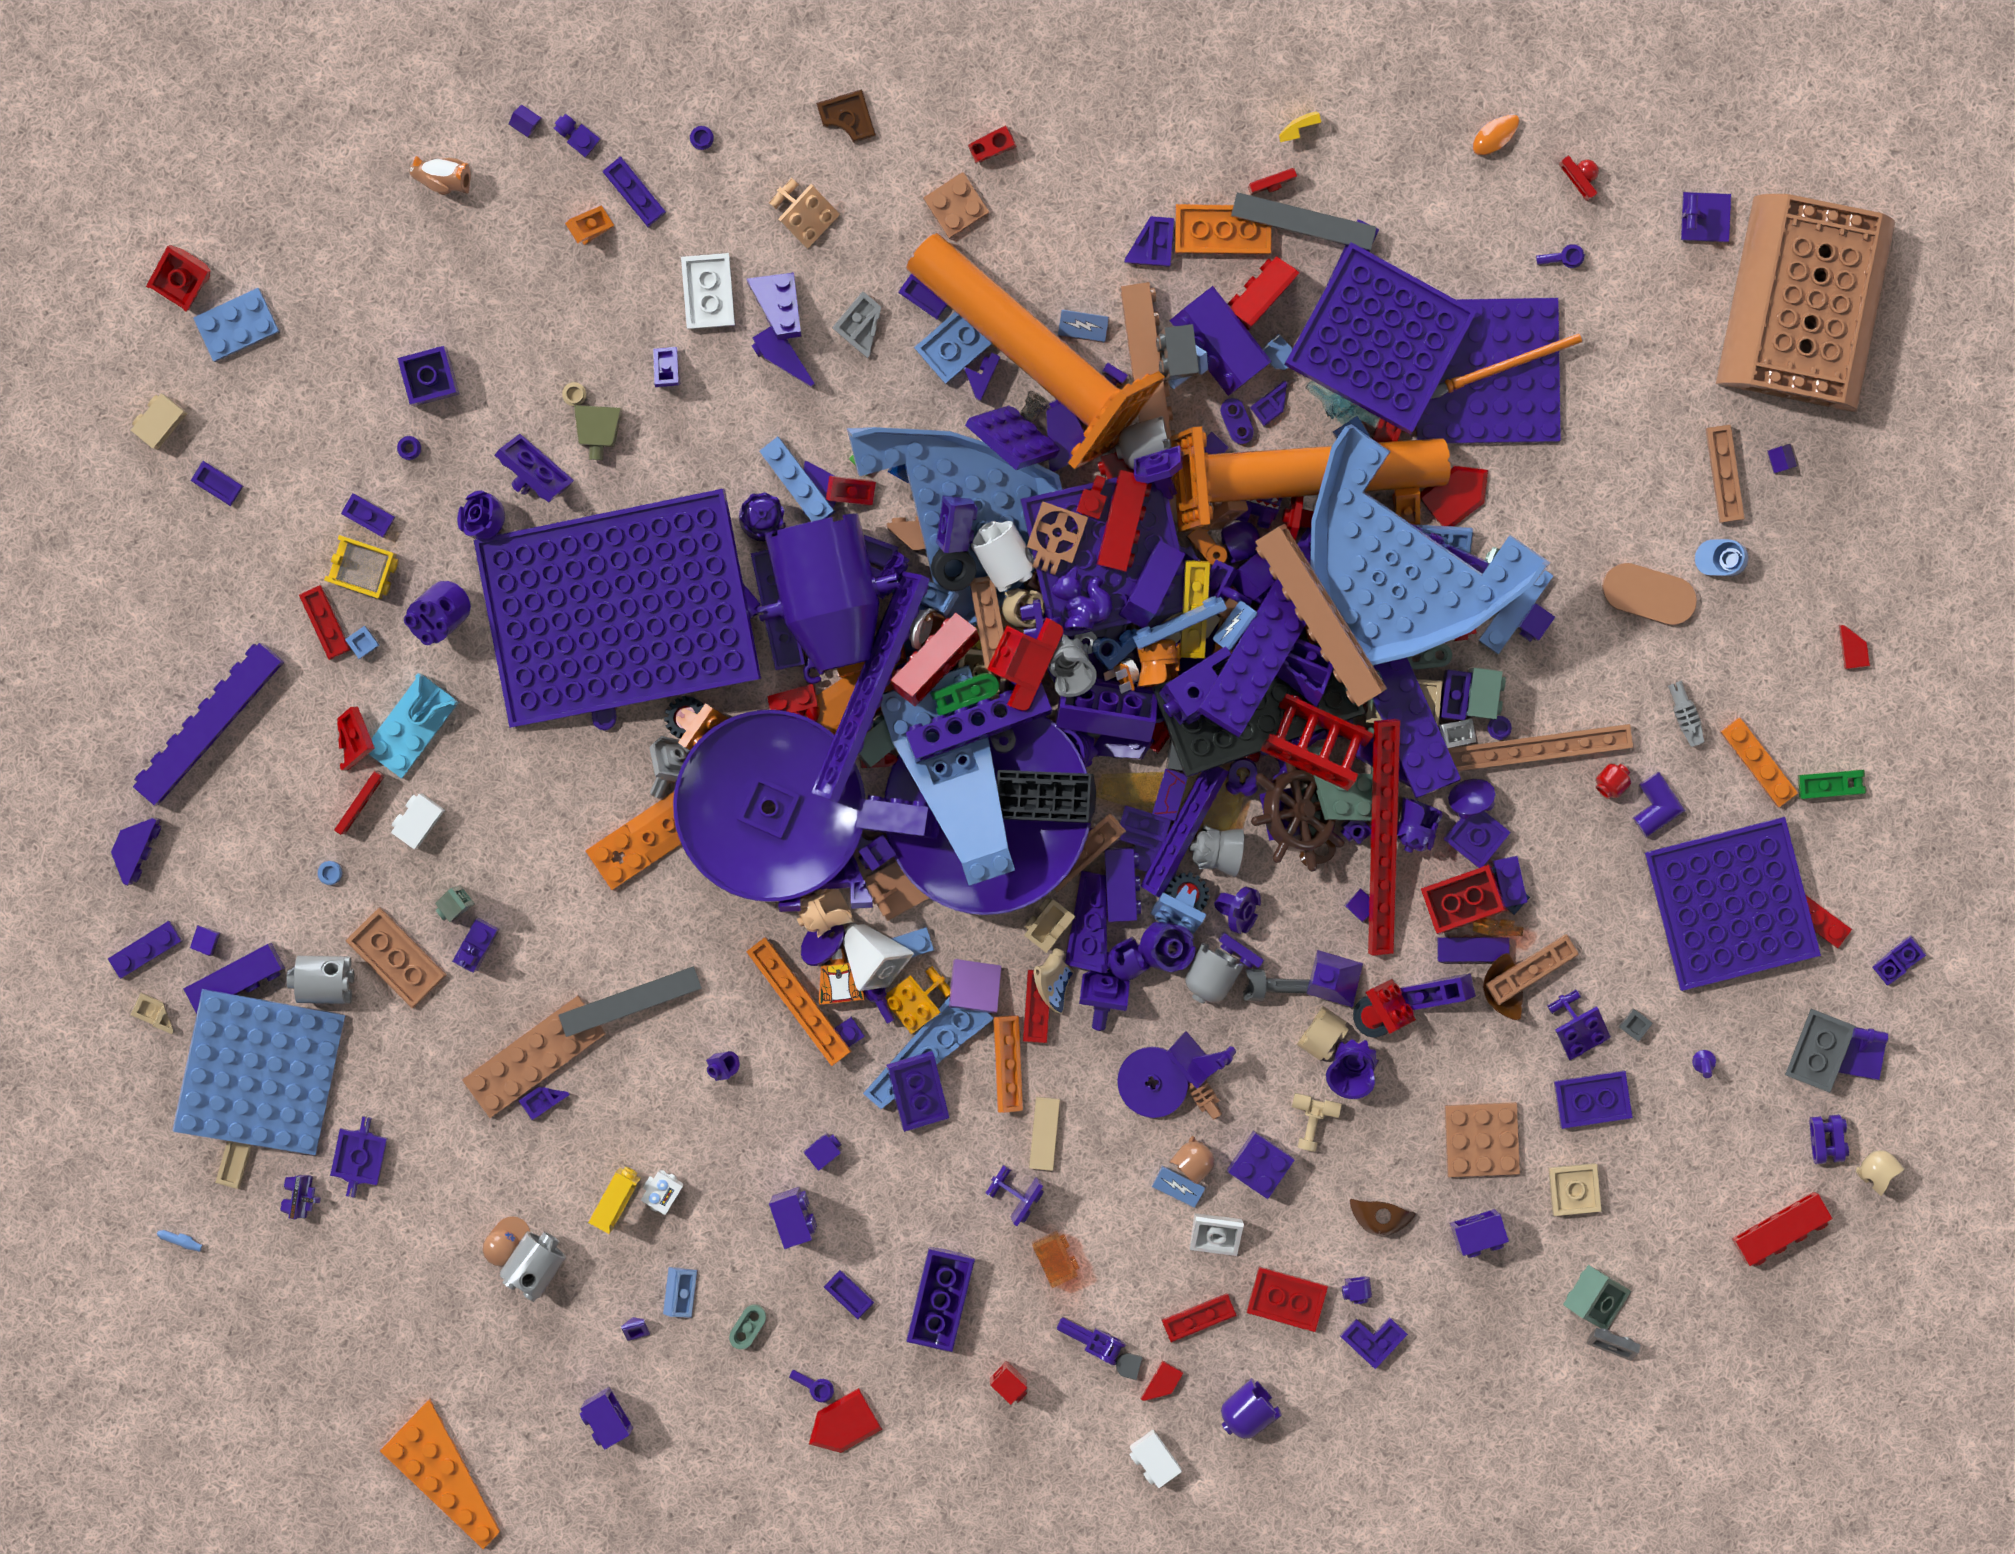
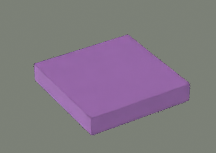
M959 959L953 960L949 1007L997 1013L1001 965Z

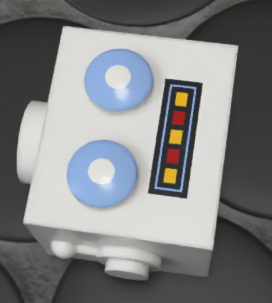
M659 1170L654 1178L650 1176L643 1186L646 1192L641 1201L649 1205L651 1210L659 1211L666 1215L684 1184L678 1181L675 1175Z

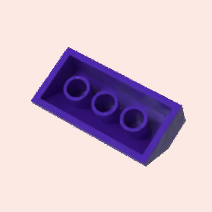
M1214 286L1206 290L1169 320L1173 326L1193 324L1195 344L1207 352L1208 371L1228 396L1272 362Z
M1096 679L1094 685L1081 695L1074 697L1059 696L1056 727L1151 742L1156 723L1157 700L1152 687H1138V685H1134V691L1128 690L1121 694L1119 688L1121 684L1119 682Z

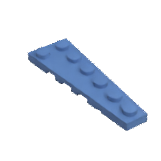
M949 996L939 1007L940 1013L923 1025L890 1063L932 1051L937 1065L967 1039L987 1025L994 1017L987 1012L949 1007ZM887 1067L863 1093L880 1109L894 1099Z

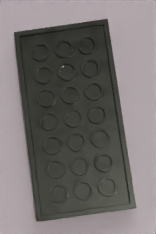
M1306 633L1299 635L1298 639L1308 642ZM1227 661L1214 669L1217 676H1219ZM1332 670L1317 708L1345 721L1365 714L1363 705L1358 707L1356 703L1353 704L1346 694L1347 688L1343 682L1340 683L1336 679ZM1276 675L1244 731L1237 737L1203 714L1189 725L1187 722L1180 725L1174 716H1168L1163 707L1166 703L1159 694L1162 688L1170 681L1152 687L1186 778L1260 752L1267 737L1270 734H1277L1286 711L1278 707L1286 693L1298 696L1302 701L1313 705ZM1294 715L1285 737L1286 741L1301 737L1308 720ZM1316 724L1314 732L1324 728Z

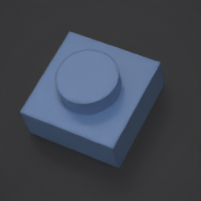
M363 626L345 639L358 659L363 658L380 646L366 626Z

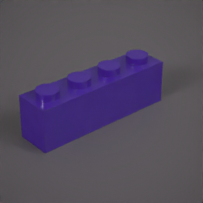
M269 943L183 988L197 1014L202 989L238 995L237 993L246 989L248 993L260 987L259 981L267 978L269 982L281 976L280 970L285 967L273 944Z

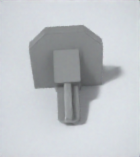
M661 736L649 747L656 777L650 794L655 798L660 799L664 796L670 781H677L681 766L690 750L678 743L679 739Z

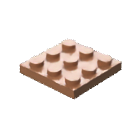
M1516 1102L1445 1105L1448 1177L1520 1174Z

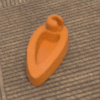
M1507 115L1487 123L1475 137L1473 142L1474 153L1477 155L1491 154L1505 146L1516 132L1519 125L1518 116Z

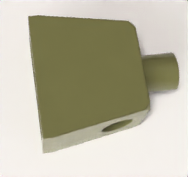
M575 405L579 445L589 446V460L603 461L604 447L615 446L622 409L617 407Z

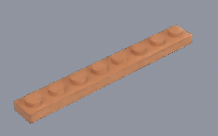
M1630 724L1454 747L1448 748V751L1457 771L1633 748Z

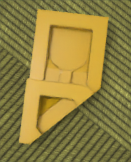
M1317 111L1311 112L1293 120L1279 134L1280 143L1300 138L1298 128L1321 123L1320 113Z

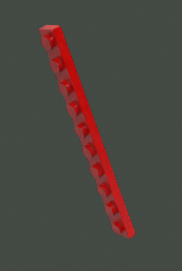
M1397 719L1374 721L1368 954L1372 956L1394 954L1400 721Z

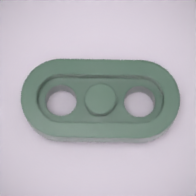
M1443 643L1419 653L1420 660L1418 662H1414L1411 656L1407 657L1412 669L1443 667L1450 663L1452 651L1448 645ZM1438 650L1444 654L1441 660L1435 657V653Z
M752 1304L744 1309L729 1335V1340L733 1347L736 1349H746L751 1345L766 1320V1312L763 1307ZM752 1312L758 1313L759 1318L757 1320L750 1318ZM739 1332L745 1333L746 1339L739 1340L737 1334Z

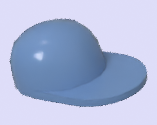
M1729 539L1707 540L1698 547L1695 554L1697 568L1700 572L1709 576L1738 575L1744 571L1749 559L1745 546Z

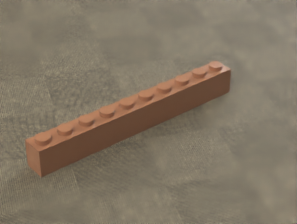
M1150 282L1126 285L1120 288L1133 382L1138 378L1141 380L1146 374L1151 375L1159 371V361L1162 360L1156 347V337L1159 336L1156 332V326H1160L1158 311H1153L1152 302H1156L1155 288H1150ZM1162 381L1138 414L1139 423L1163 416L1167 428L1165 429L1167 439L1170 440V437L1175 435V430H1170L1169 421L1173 420L1172 407L1167 406L1166 397H1170L1168 382L1164 383ZM1173 495V499H1169L1173 521L1177 522L1175 495Z

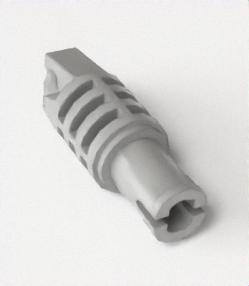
M1682 680L1676 682L1678 691L1674 683L1668 685L1675 703L1673 711L1680 729L1690 746L1693 747L1704 743L1701 720L1694 702L1687 697Z

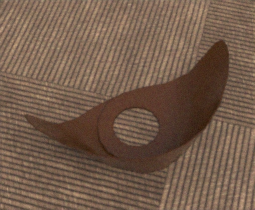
M1505 953L1498 957L1488 969L1483 983L1484 995L1487 1002L1497 1012L1512 1020H1520L1523 990L1498 1005L1485 985L1515 966L1510 954Z
M1350 1199L1351 1210L1359 1225L1368 1233L1376 1236H1389L1399 1232L1416 1215L1415 1212H1409L1386 1202ZM1387 1209L1390 1212L1391 1219L1388 1223L1381 1224L1377 1221L1376 1213L1378 1210Z

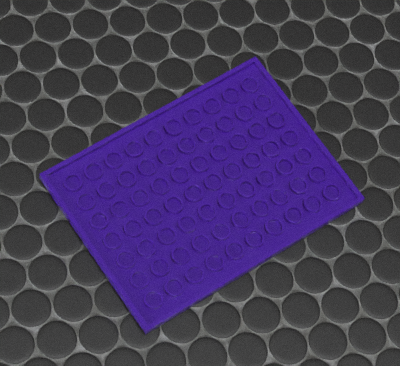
M725 489L499 534L489 539L473 540L509 728L761 679Z

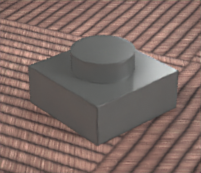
M1632 1008L1619 1025V1028L1639 1042L1653 1023Z

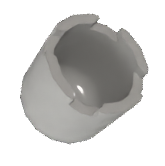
M1163 416L1128 426L1121 431L1119 445H1115L1118 459H1124L1126 466L1134 470V459L1171 448L1170 440L1167 439L1165 431L1167 428Z
M1207 943L1201 944L1185 979L1187 988L1194 993L1192 998L1203 1004L1206 1001H1222L1244 966L1242 963L1235 964L1237 959L1219 948L1215 952L1209 950V944Z

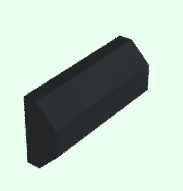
M998 770L997 790L1003 819L1091 823L1096 807V785L1093 774Z

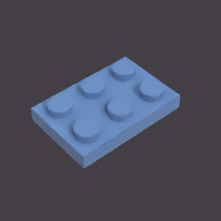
M260 288L247 292L193 318L214 362L280 332Z
M954 312L917 344L914 349L939 378L947 384L992 343Z

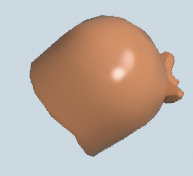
M1192 1136L1189 1142L1179 1149L1169 1163L1178 1165L1177 1169L1182 1171L1193 1183L1199 1184L1212 1171L1215 1159L1209 1148Z

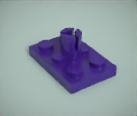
M518 434L502 446L494 455L503 466L509 468L517 475L511 484L515 491L519 493L521 490L523 495H526L532 488L540 498L545 499L549 503L565 491L574 481L521 434Z

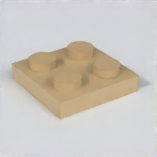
M1596 1163L1548 1168L1553 1216L1601 1212Z

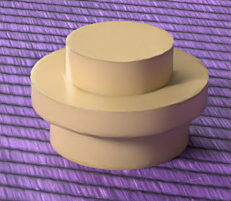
M572 382L564 387L562 396L568 405L575 406L584 403L587 393L581 384Z

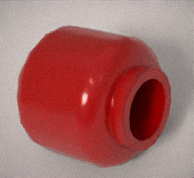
M1612 763L1608 764L1596 776V789L1607 799L1619 798L1631 785L1630 771L1622 764L1618 766Z

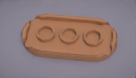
M1623 563L1613 567L1606 573L1602 583L1603 594L1613 608L1668 625L1680 624L1689 619L1696 608V594L1693 587L1687 581L1636 564Z

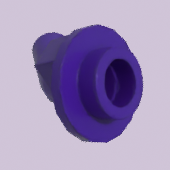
M1700 1050L1693 1056L1692 1064L1696 1071L1703 1074L1704 1078H1711L1712 1070L1716 1066V1058L1712 1052Z

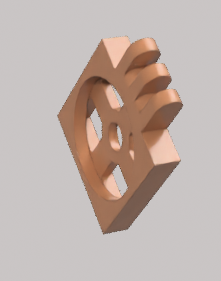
M1042 501L1026 546L1037 551L1032 567L1037 569L1040 560H1043L1044 563L1041 570L1046 572L1049 563H1051L1053 566L1050 574L1055 575L1060 560L1072 563L1088 517ZM1053 511L1058 512L1055 523L1050 525L1041 522L1044 515ZM1068 516L1075 520L1078 527L1077 534L1066 530L1065 523ZM1054 528L1061 529L1062 534L1060 537L1053 535L1052 531ZM1037 531L1048 535L1049 542L1046 549L1040 545L1037 539ZM1065 540L1073 543L1072 548L1068 551L1056 553L1060 541Z

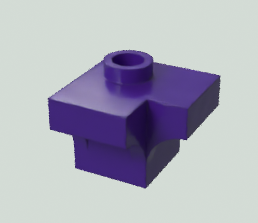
M884 834L875 840H867L861 836L857 845V849L861 854L858 857L866 869L870 867L872 871L896 855Z

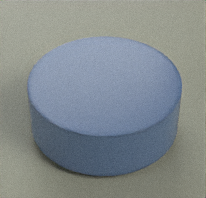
M326 861L318 868V878L326 885L336 884L342 878V868L335 861Z

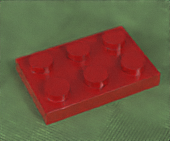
M1259 1266L1246 1313L1316 1332L1328 1285Z

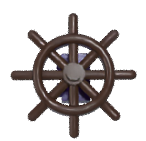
M1286 763L1287 772L1280 774L1273 781L1262 773L1257 774L1256 781L1266 788L1267 791L1266 793L1259 794L1263 815L1253 817L1251 824L1253 826L1266 824L1269 841L1275 840L1279 844L1273 855V861L1280 863L1286 850L1294 852L1304 851L1308 870L1311 872L1316 871L1317 864L1314 849L1322 846L1327 840L1339 848L1343 847L1345 842L1333 831L1336 820H1325L1316 791L1318 788L1314 775L1304 770H1297L1295 766ZM1299 781L1307 784V787L1303 795L1301 793ZM1315 793L1318 798V802L1312 803L1311 799ZM1317 811H1321L1320 820L1314 816ZM1308 823L1317 830L1312 837ZM1301 835L1302 841L1295 839L1293 836Z

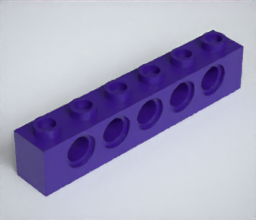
M1040 683L1030 707L1024 711L1007 705L1013 690L1000 694V698L993 701L990 698L984 699L971 709L962 707L955 710L952 716L945 717V715L933 718L930 724L923 726L922 723L909 727V731L905 733L915 763L1050 715L1052 708L1042 683ZM997 708H1004L1007 711V715L1003 718H998L994 715V711ZM975 716H981L985 722L981 726H975L972 724L971 719ZM953 724H958L961 726L962 731L959 734H952L948 730L949 727ZM931 732L937 733L939 740L934 743L928 742L926 740L927 734Z

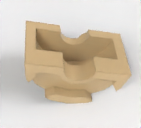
M1048 897L1039 907L1042 911L1037 918L1032 916L1024 926L1028 929L1024 936L1046 953L1075 918V915L1054 899L1050 900Z
M1322 1006L1296 1045L1318 1060L1323 1058L1328 1060L1335 1051V1048L1332 1046L1337 1039L1342 1040L1349 1030L1345 1027L1346 1021Z

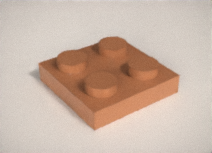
M964 172L923 197L949 239L989 213Z

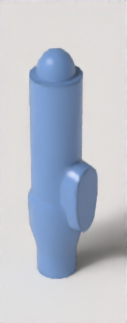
M166 1230L157 1232L159 1239L179 1245L185 1249L198 1252L202 1249V1244L192 1240V1237L181 1233L177 1235Z

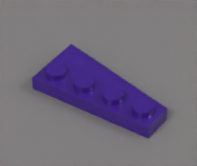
M1081 871L1074 910L1075 918L1072 921L1065 964L1107 973L1106 875Z

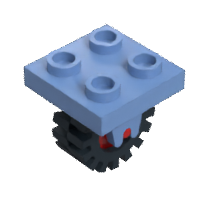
M1193 873L1176 875L1155 903L1150 914L1155 916L1154 918L1158 922H1168L1184 926L1193 935L1206 916L1202 912L1210 896L1207 895L1209 888H1205L1206 882L1204 880L1201 882L1198 875L1193 877Z

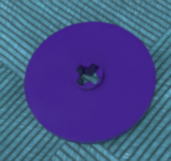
M1153 1046L1138 1049L1124 1060L1119 1069L1117 1084L1120 1096L1132 1111L1141 1116L1158 1118L1169 1115L1183 1103L1187 1095L1189 1081L1178 1066L1171 1062L1166 1053L1167 1049ZM1151 1076H1153L1154 1080L1159 1081L1155 1088H1153L1152 1084L1147 1083Z

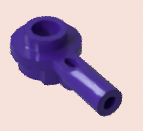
M1570 244L1563 248L1561 253L1536 255L1537 265L1562 262L1568 268H1576L1583 263L1585 254L1580 246Z
M885 988L863 991L864 996L869 1001L876 1003L887 1024L895 1020L887 1006Z
M794 1369L789 1376L790 1379L809 1388L811 1396L817 1402H827L834 1394V1386L827 1379L823 1378L814 1381Z

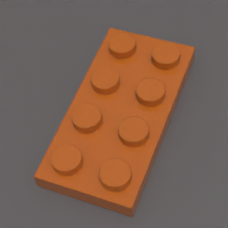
M1176 204L1175 253L1271 254V226L1231 217L1234 205Z

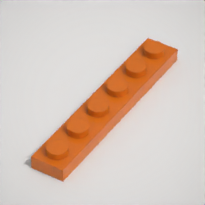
M764 937L746 951L831 1066L852 1052L767 937Z

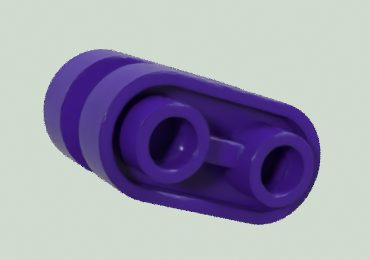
M1840 1114L1829 1115L1828 1123H1823L1821 1116L1810 1117L1812 1157L1815 1165L1826 1164L1827 1156H1832L1834 1163L1845 1162V1158L1849 1157V1146L1847 1142H1844V1133L1847 1132L1846 1120L1841 1119ZM1826 1132H1829L1830 1135L1829 1147H1826L1825 1143Z

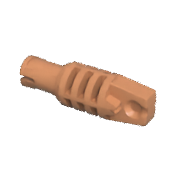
M1207 1080L1197 1089L1189 1082L1188 1091L1202 1112L1207 1110L1213 1120L1221 1116L1222 1113L1216 1104L1220 1100Z

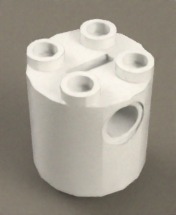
M991 521L979 529L971 547L999 592L1007 590L1018 580L1025 582L1033 576L1031 573L1034 569L1032 567L1034 563L1033 556L1012 521L1002 523Z

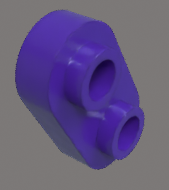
M1236 398L1225 400L1220 407V414L1231 440L1240 445L1248 443L1252 439L1254 431L1242 402ZM1235 406L1237 408V412L1235 414H1230L1228 412V407ZM1244 428L1246 435L1239 436L1237 430Z

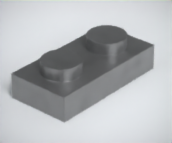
M1596 1328L1589 1335L1587 1344L1630 1361L1639 1353L1641 1346L1631 1338L1619 1337L1604 1328Z

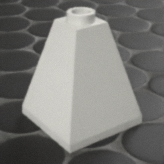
M852 923L845 929L846 934L843 938V943L855 985L859 991L889 987L914 955L910 949L865 924L857 925Z

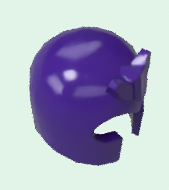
M1238 521L1222 528V544H1226L1231 553L1227 555L1231 563L1248 559L1257 553L1256 547L1258 545L1255 541L1260 539V534L1253 524Z
M1133 936L1115 945L1110 952H1107V969L1110 968L1113 975L1124 981L1135 979L1147 971L1150 966L1139 954V944Z

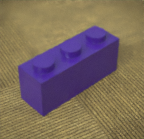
M1133 847L1107 848L1105 850L1108 922L1137 921V915L1141 914V900H1136V891H1140V877H1135V867H1139V854L1134 853Z

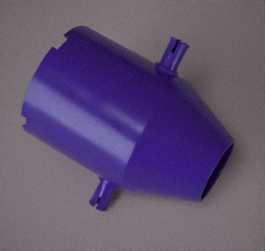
M859 514L843 515V520L835 522L830 517L777 530V535L766 534L765 539L780 599L777 603L758 606V613L768 611L766 614L759 615L760 621L763 622L764 620L777 617L784 618L786 626L819 672L871 660L880 604L878 595H880V592L899 589L900 582L890 583L891 581L899 580L897 573L880 578L873 577Z

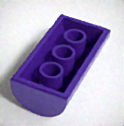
M928 1248L906 1342L953 1352L975 1262L973 1257L947 1249Z

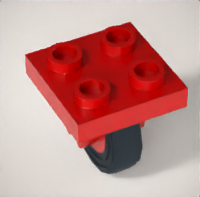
M1393 979L1366 992L1367 996L1357 1002L1353 1010L1355 1026L1367 1037L1377 1038L1386 1035L1388 1032L1391 1034L1416 1020L1411 1006L1405 1002L1401 995L1400 987L1394 983Z

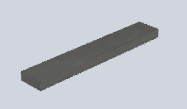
M1238 192L1231 217L1348 246L1352 242L1368 251H1371L1376 226Z
M692 966L561 1013L558 1016L565 1036L569 1037L702 989L695 968Z

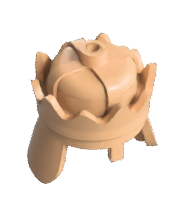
M839 888L820 889L818 892L801 897V911H798L800 917L797 918V921L801 927L805 925L809 932L817 931L818 938L833 926L854 922L852 913Z

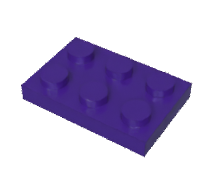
M932 1051L886 1065L904 1132L949 1118Z
M1625 1070L1554 1081L1561 1129L1632 1118Z

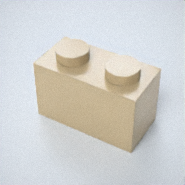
M162 393L159 396L155 395L147 405L149 409L144 415L141 413L135 418L132 423L134 427L131 429L134 434L155 450L161 447L188 414Z

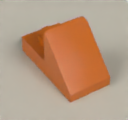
M602 205L575 216L565 223L576 242H582L583 245L614 226Z
M1419 487L1395 490V493L1392 495L1394 513L1410 524L1420 525Z

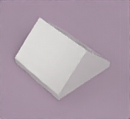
M1194 1213L1190 1250L1237 1256L1244 1226L1242 1219Z

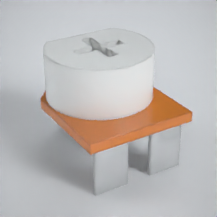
M1130 658L1120 661L1114 669L1103 673L1105 681L1116 677L1121 684L1119 685L1121 694L1128 690L1134 691L1133 683L1138 682L1140 677L1136 664Z

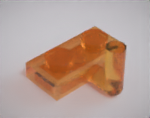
M1484 918L1474 922L1473 932L1491 936H1523L1524 927L1514 925V920L1500 919V923H1498L1496 919Z

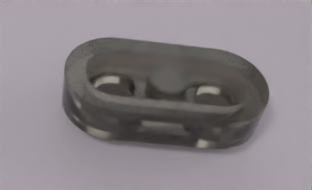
M997 708L994 711V715L1003 718L1007 715V712L1004 708ZM1012 728L990 736L993 748L999 753H1008L1015 747L1016 738ZM1006 738L1008 744L1003 746L999 743V740Z

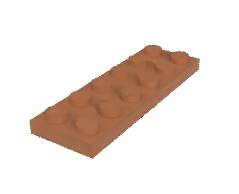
M579 995L462 1079L489 1118L606 1034L599 1025L569 1037L565 1036L558 1015L584 1006L585 1004Z

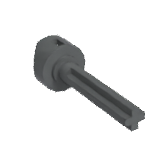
M1245 969L1249 978V984L1243 991L1244 1001H1264L1266 992L1307 993L1310 979H1267L1264 969Z

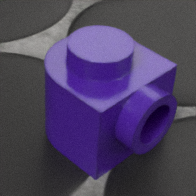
M1344 821L1341 824L1343 829L1340 832L1349 842L1354 840L1360 844L1371 834V829L1364 821Z
M732 1051L715 1053L706 1059L708 1064L707 1073L715 1081L729 1079L738 1072L740 1067L739 1058Z
M1362 1276L1345 1279V1286H1342L1343 1299L1354 1301V1304L1367 1303L1368 1298L1372 1297L1370 1277Z

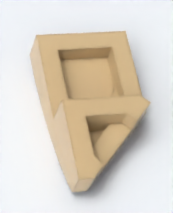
M140 992L131 1015L172 1034L173 1028L163 1002Z

